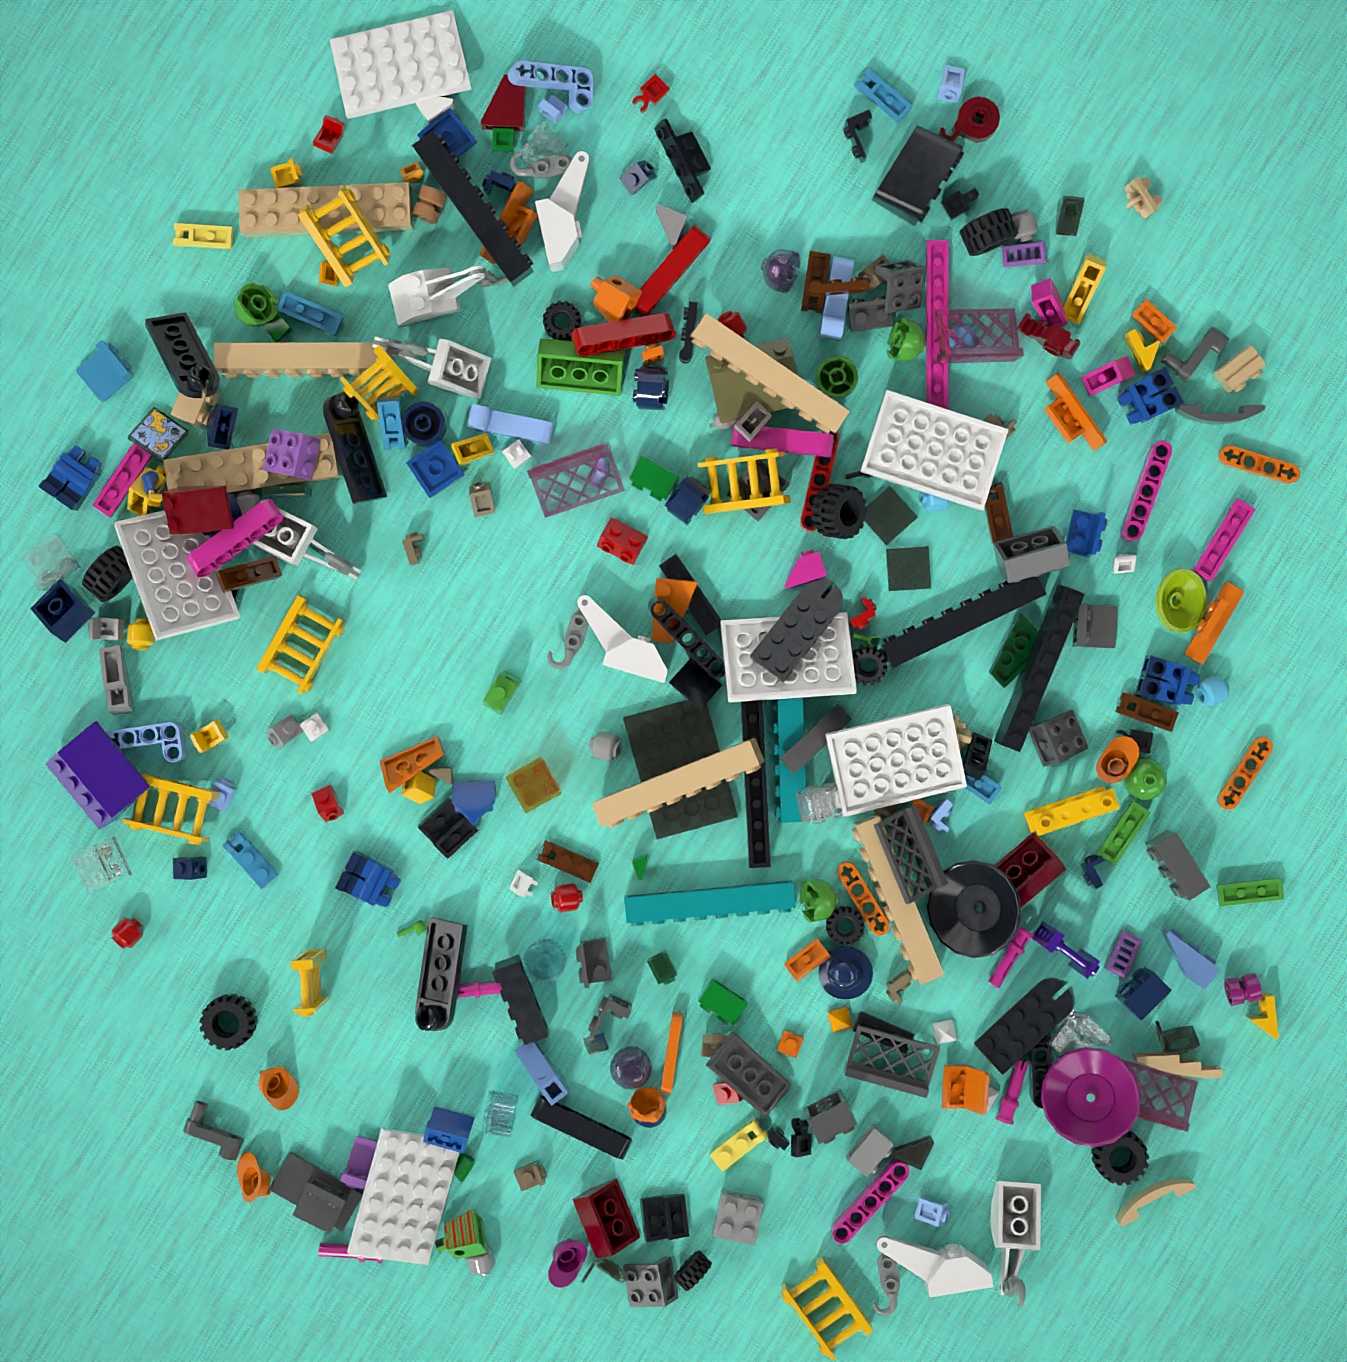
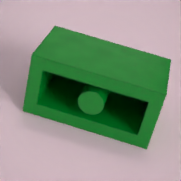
M642 456L629 477V480L632 481L631 486L640 491L643 488L650 491L649 496L658 501L668 499L679 479L675 474Z
M711 978L698 998V1002L701 1003L700 1007L708 1013L711 1011L718 1014L717 1018L726 1025L728 1023L734 1025L748 1005L745 999L714 978Z

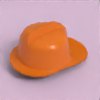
M1127 736L1113 739L1096 763L1098 777L1107 783H1117L1125 779L1138 760L1139 747L1137 743Z
M281 1066L268 1068L265 1071L260 1070L258 1088L268 1102L277 1110H286L293 1106L298 1098L299 1089L290 1073Z
M246 1152L242 1154L237 1164V1176L242 1189L243 1199L251 1203L257 1197L269 1196L271 1193L270 1174L267 1170L259 1167L252 1153Z

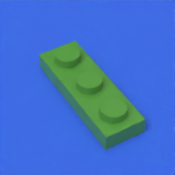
M1131 801L1096 853L1116 865L1151 812L1135 801Z
M1282 878L1216 884L1219 906L1284 900Z

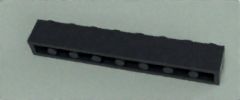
M432 130L414 143L412 147L514 287L534 272L531 268V265L534 263L527 253L521 254L519 242L514 236L512 238L508 236L506 231L509 229L502 219L498 221L495 218L494 214L497 212L490 202L485 204L482 200L484 194L477 185L472 186L469 182L472 177L465 168L462 170L459 168L457 163L460 161L454 152L448 153L445 148L448 144L441 134L436 136Z
M1032 576L1016 583H1008L1006 580L998 584L999 589L993 592L991 589H987L979 593L980 598L974 601L971 598L960 602L961 607L955 610L950 607L941 611L942 616L936 619L931 616L921 621L923 625L915 628L912 625L902 630L904 634L897 638L894 634L883 639L885 643L880 646L886 655L890 667H897L1047 595L1039 578Z
M1057 585L1039 629V634L1036 636L1027 658V663L1018 680L994 742L1012 750L1021 751L1084 598V593L1067 586Z
M763 701L740 702L742 742L756 738L764 758V762L760 764L761 768L749 774H746L744 771L749 868L771 867Z

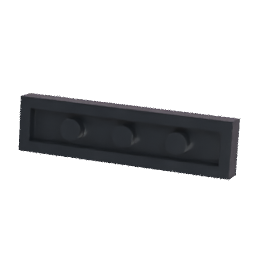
M677 554L659 565L668 579L695 581ZM697 585L688 610L707 636L721 626L720 622L722 620Z

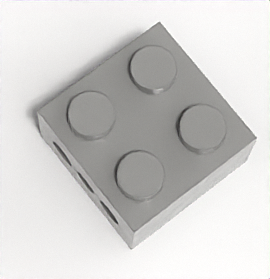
M721 1189L713 1226V1237L755 1245L763 1208L762 1197Z

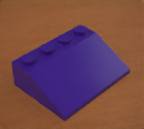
M97 721L88 726L45 764L99 830L115 821L151 787Z

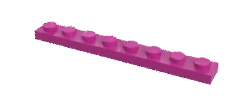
M927 240L926 403L948 410L949 240Z

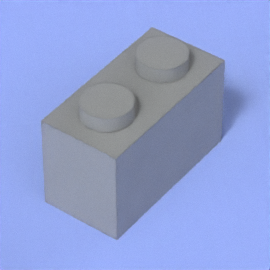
M872 1124L847 1154L846 1159L868 1177L870 1173L873 1175L879 1169V1162L892 1153L894 1143Z

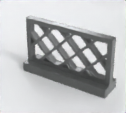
M916 805L900 809L897 813L874 824L906 904H910L933 890L948 884ZM898 817L903 828L897 826ZM883 825L890 827L889 836L885 835ZM895 831L901 834L900 842L894 840ZM906 838L908 839L911 849L905 846ZM892 845L898 847L897 856L892 852ZM904 851L909 853L908 862L902 859ZM914 858L916 859L919 868L913 866ZM901 865L906 867L905 876L901 874ZM912 871L917 873L916 882L910 879ZM922 878H924L927 888L921 885ZM909 884L915 887L913 896H910L908 891Z
M858 1024L848 1060L844 1066V1075L927 1098L940 1046ZM861 1031L870 1033L873 1040L863 1045L859 1039ZM884 1038L891 1039L894 1045L883 1051L878 1041ZM876 1043L880 1053L869 1057L865 1048ZM904 1044H910L914 1051L903 1056L899 1047ZM896 1049L901 1058L890 1063L885 1054ZM925 1049L934 1051L932 1058L925 1062L919 1054ZM863 1050L867 1060L861 1063L853 1061L854 1054ZM917 1054L921 1064L911 1069L906 1060ZM883 1056L888 1065L881 1069L875 1067L872 1061ZM904 1062L908 1071L902 1074L896 1073L893 1066ZM924 1067L927 1072L925 1081L917 1079L913 1072Z

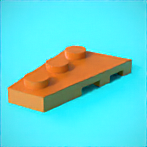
M656 578L655 597L659 596L665 599L684 618L699 581ZM661 603L656 604L654 612L662 611L664 605ZM653 617L652 641L673 643L675 639ZM671 619L668 622V626H676L678 619Z
M438 736L379 761L385 786L389 793L444 755Z

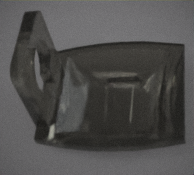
M1155 1021L1157 1036L1164 1054H1183L1200 1046L1193 1025L1177 1027L1162 1032L1159 1021Z
M603 1257L593 1261L581 1280L583 1284L594 1266L621 1284L625 1282L626 1272L619 1267V1264L614 1263L613 1260L609 1261Z

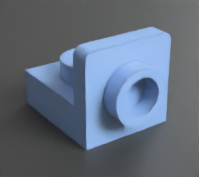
M944 66L938 99L956 103L959 101L966 69Z
M551 95L547 101L542 99L538 105L539 112L556 125L568 110V106L554 95Z
M222 778L213 782L212 790L220 792L218 800H211L207 804L226 812L237 789L232 787L233 783Z
M943 798L929 817L932 820L930 825L939 832L942 829L947 832L949 828L940 820L942 818L946 819L951 814V807L954 804L948 799Z
M921 1197L919 1198L915 1219L937 1227L944 1225L950 1216L949 1204H941Z

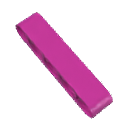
M733 424L730 445L758 450L777 448V452L831 457L834 435L762 427L749 442L734 428Z
M1166 441L1153 444L1148 451L1120 530L1121 537L1126 541L1137 540L1144 533L1172 455V446ZM1158 446H1161L1165 451L1163 457L1158 456L1156 453ZM1150 466L1156 467L1158 471L1156 477L1150 475ZM1143 486L1149 487L1151 491L1149 497L1142 494ZM1136 506H1140L1143 509L1141 517L1135 514ZM1129 526H1133L1136 529L1134 537H1131L1127 532Z
M272 499L263 500L233 522V529L221 530L188 554L186 560L196 576L203 578L277 526L283 520V515Z
M895 1158L891 1160L833 1222L831 1232L833 1239L837 1243H847L908 1178L910 1171L903 1159ZM901 1165L904 1167V1171L901 1174L894 1173L896 1166ZM888 1181L890 1186L887 1189H880V1183ZM872 1196L876 1198L873 1204H865L867 1197ZM859 1212L861 1217L858 1220H852L850 1218L851 1214ZM841 1227L847 1229V1232L842 1236L836 1234L837 1229Z

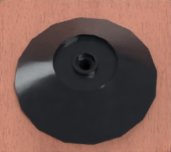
M976 860L955 863L943 871L948 884L930 892L927 904L930 926L939 941L954 953L971 958L992 956L1008 946L1018 931L1022 913L1018 891L1008 875L992 864ZM977 904L981 906L980 912L976 910Z

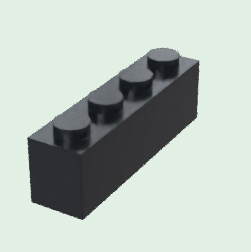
M519 954L496 962L495 971L492 972L495 982L500 983L502 987L500 994L503 1001L508 1002L510 1008L507 1010L511 1021L515 1020L517 1024L515 1031L518 1039H523L524 1044L527 1045L549 1037L548 1026Z

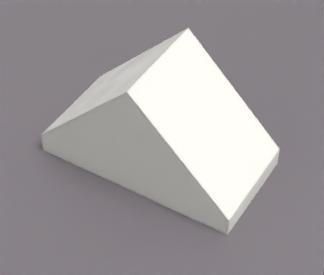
M440 96L415 102L429 124L447 109H455L453 99Z

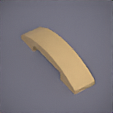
M1185 1178L1169 1179L1155 1183L1129 1199L1115 1218L1119 1225L1123 1227L1140 1218L1137 1209L1171 1191L1177 1197H1180L1197 1187L1193 1181Z

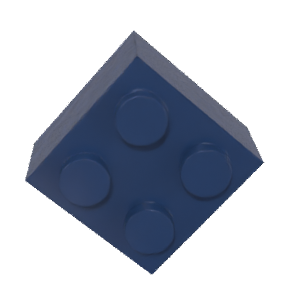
M61 578L30 608L49 632L65 643L95 614V611L82 596Z
M1146 967L1137 969L1132 975L1133 979L1129 983L1122 984L1117 989L1118 993L1115 995L1141 1021L1172 991L1153 971Z

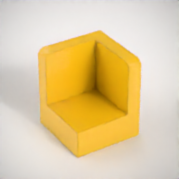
M420 771L402 784L401 795L418 804H422L435 797L436 780Z

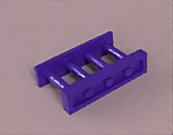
M1042 921L1034 932L1033 940L1051 953L1054 950H1059L1071 959L1068 965L1085 978L1093 977L1099 970L1100 966L1098 964L1100 961L1081 948L1078 952L1071 949L1064 943L1063 938L1065 935L1046 922Z

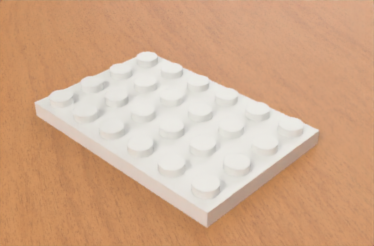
M453 10L330 39L348 119L472 89Z
M886 390L860 472L983 511L1009 429Z
M165 510L115 522V530L156 641L239 619L240 614L231 591L223 593L215 575L217 571L222 570V566L209 575L198 578L186 560L188 554L211 538L209 535L204 536L202 533L170 534Z
M847 612L839 613L785 682H782L750 658V654L780 617L722 620L720 622L728 702L856 694L857 689Z
M950 704L825 734L843 817L967 787Z
M381 1128L348 1246V1254L428 1265L459 1152L424 1143L423 1134Z

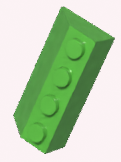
M540 338L537 353L536 388L620 396L625 349L580 356L576 352L573 341Z

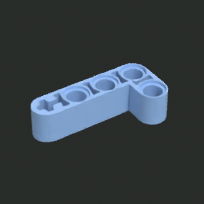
M518 61L508 71L509 81L517 86L569 91V107L575 113L584 112L593 102V74L587 68ZM536 72H541L544 76V79H540L537 76ZM557 74H561L564 77V82L558 79ZM578 76L584 79V84L578 81ZM577 97L583 99L584 105L578 102Z
M833 256L829 281L842 279V282H849L852 278L854 260ZM849 294L826 296L819 338L841 340Z
M472 404L467 426L477 431L550 445L554 423L494 411L485 406Z
M177 722L106 731L110 738H118L119 742L114 743L119 749L162 743L164 758L169 762L182 761L187 755L184 729ZM170 726L176 729V735L173 738L168 735V728ZM149 729L155 732V738L152 741L147 737ZM129 732L134 735V741L131 744L126 740V735ZM173 747L179 749V756L177 758L171 755Z

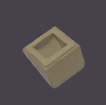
M452 767L431 768L429 770L430 774L449 784H453Z

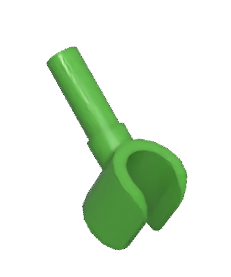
M854 632L852 634V638L870 644V647H873L871 644L873 638L881 640L878 636L868 637Z
M419 920L409 928L397 932V935L400 937L414 930L420 935L427 929V926L422 920Z

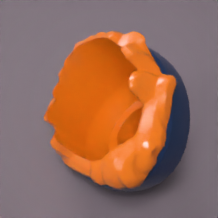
M644 1087L637 1089L627 1104L631 1111L630 1116H632L637 1124L646 1128L658 1126L664 1121L667 1114L666 1098L662 1097L658 1088Z

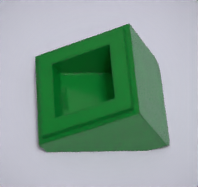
M278 311L277 315L269 323L263 325L276 343L292 331V328Z
M647 854L632 860L639 881L643 880Z
M465 1153L459 1155L454 1170V1175L460 1182L465 1180L475 1163V1159Z

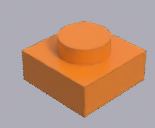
M783 1030L776 1050L796 1058L804 1037Z

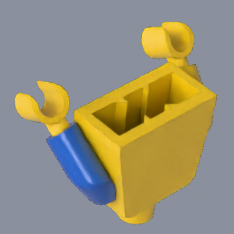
M158 466L156 470L146 468L129 488L128 510L143 516L153 513L154 507H160V502L162 501L161 492L165 491V468Z

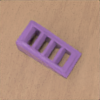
M1045 241L1002 246L1003 267L1047 264ZM1035 248H1039L1040 259H1036ZM1022 249V261H1018V250ZM1026 249H1030L1031 260H1027ZM1009 250H1013L1014 262H1010Z
M1122 930L1104 968L1125 979L1142 940ZM1124 939L1133 942V947L1124 943ZM1121 946L1130 950V953L1127 954L1121 951ZM1119 954L1127 958L1126 961L1118 959L1117 955ZM1114 963L1122 965V969L1113 966Z

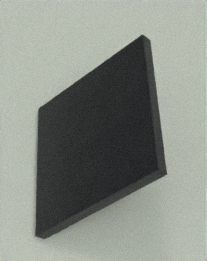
M692 658L669 681L677 691L700 711L722 686L721 683L711 677Z

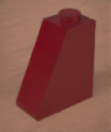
M504 75L481 119L482 130L493 131V128L514 129L515 132H525L527 87L512 84L508 79V75Z

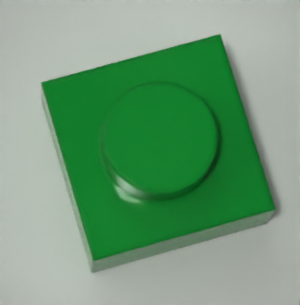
M493 128L492 151L514 152V129Z

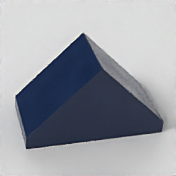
M216 404L206 424L208 446L226 450L230 449L238 408Z

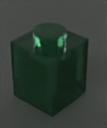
M667 950L647 959V963L658 985L661 983L667 985L675 980L677 970Z

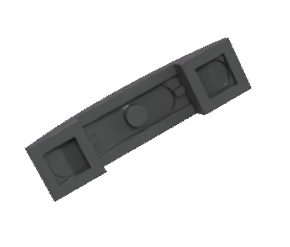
M1179 405L1175 408V412L1195 422L1219 425L1248 419L1265 410V405H1243L1238 408V414H1201V405Z
M837 704L779 759L794 774L827 745L825 734L842 730L852 719Z

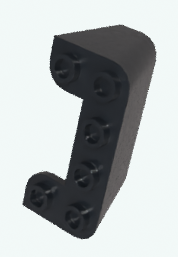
M917 125L875 192L872 201L914 227L918 221L922 223L931 208L928 206L931 199L936 200L942 191L939 188L942 181H948L953 173L951 167L955 169L962 159L964 152L961 150L963 147Z

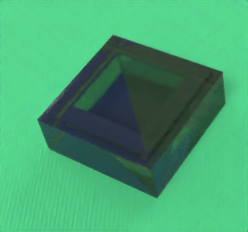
M604 1032L596 1034L594 1039L589 1037L583 1038L589 1055L609 1049Z

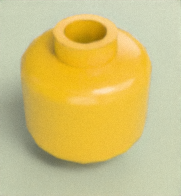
M136 619L135 623L128 625L127 643L132 645V649L149 650V647L154 645L155 636L148 619Z

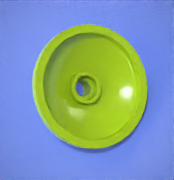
M1175 569L1169 572L1162 579L1156 593V611L1161 623L1173 632L1182 633L1192 630L1202 619L1206 609L1207 595L1201 578L1189 569Z

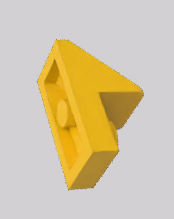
M1136 329L1126 333L1124 338L1141 372L1151 369L1160 340L1144 347L1145 340L1140 332L1137 333Z
M487 433L451 444L460 465H468L476 459L495 453Z
M1263 993L1262 999L1258 1001L1259 1011L1262 1015L1247 1016L1246 1018L1269 1036L1276 1039L1279 1038L1275 998L1270 993Z

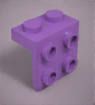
M273 429L264 462V470L311 481L321 439L306 434Z
M362 1136L356 1137L347 1167L342 1174L340 1182L345 1183V1186L355 1189L359 1187L365 1189L377 1141Z

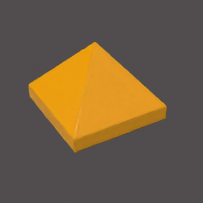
M415 162L400 169L403 180L406 182L418 183L423 175L420 162Z
M321 261L319 283L337 286V274L328 262Z
M848 1007L827 1012L833 1033L853 1027Z

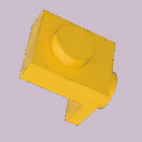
M293 158L288 159V163L270 168L276 188H286L301 183L300 176H303L300 164H296Z
M219 719L190 734V738L199 753L207 751L229 738Z

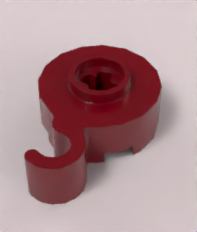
M979 96L970 98L963 103L957 113L956 122L952 127L953 135H946L943 127L940 128L938 135L952 142H955L958 136L969 141H975L974 143L984 142L993 136L999 126V109L988 98ZM975 116L982 118L981 124H978V121H973Z
M1028 313L1024 315L1017 327L1018 331L1035 339L1042 345L1044 350L1056 357L1073 358L1081 344L1079 339L1072 340L1070 338L1072 333L1058 325L1052 324L1051 327H1048L1047 322L1036 321Z

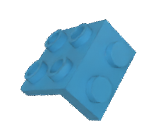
M101 340L95 345L98 351L76 369V372L100 401H106L135 376L130 371L132 369L131 365L124 358L121 360L117 355L119 351L111 342L106 343Z

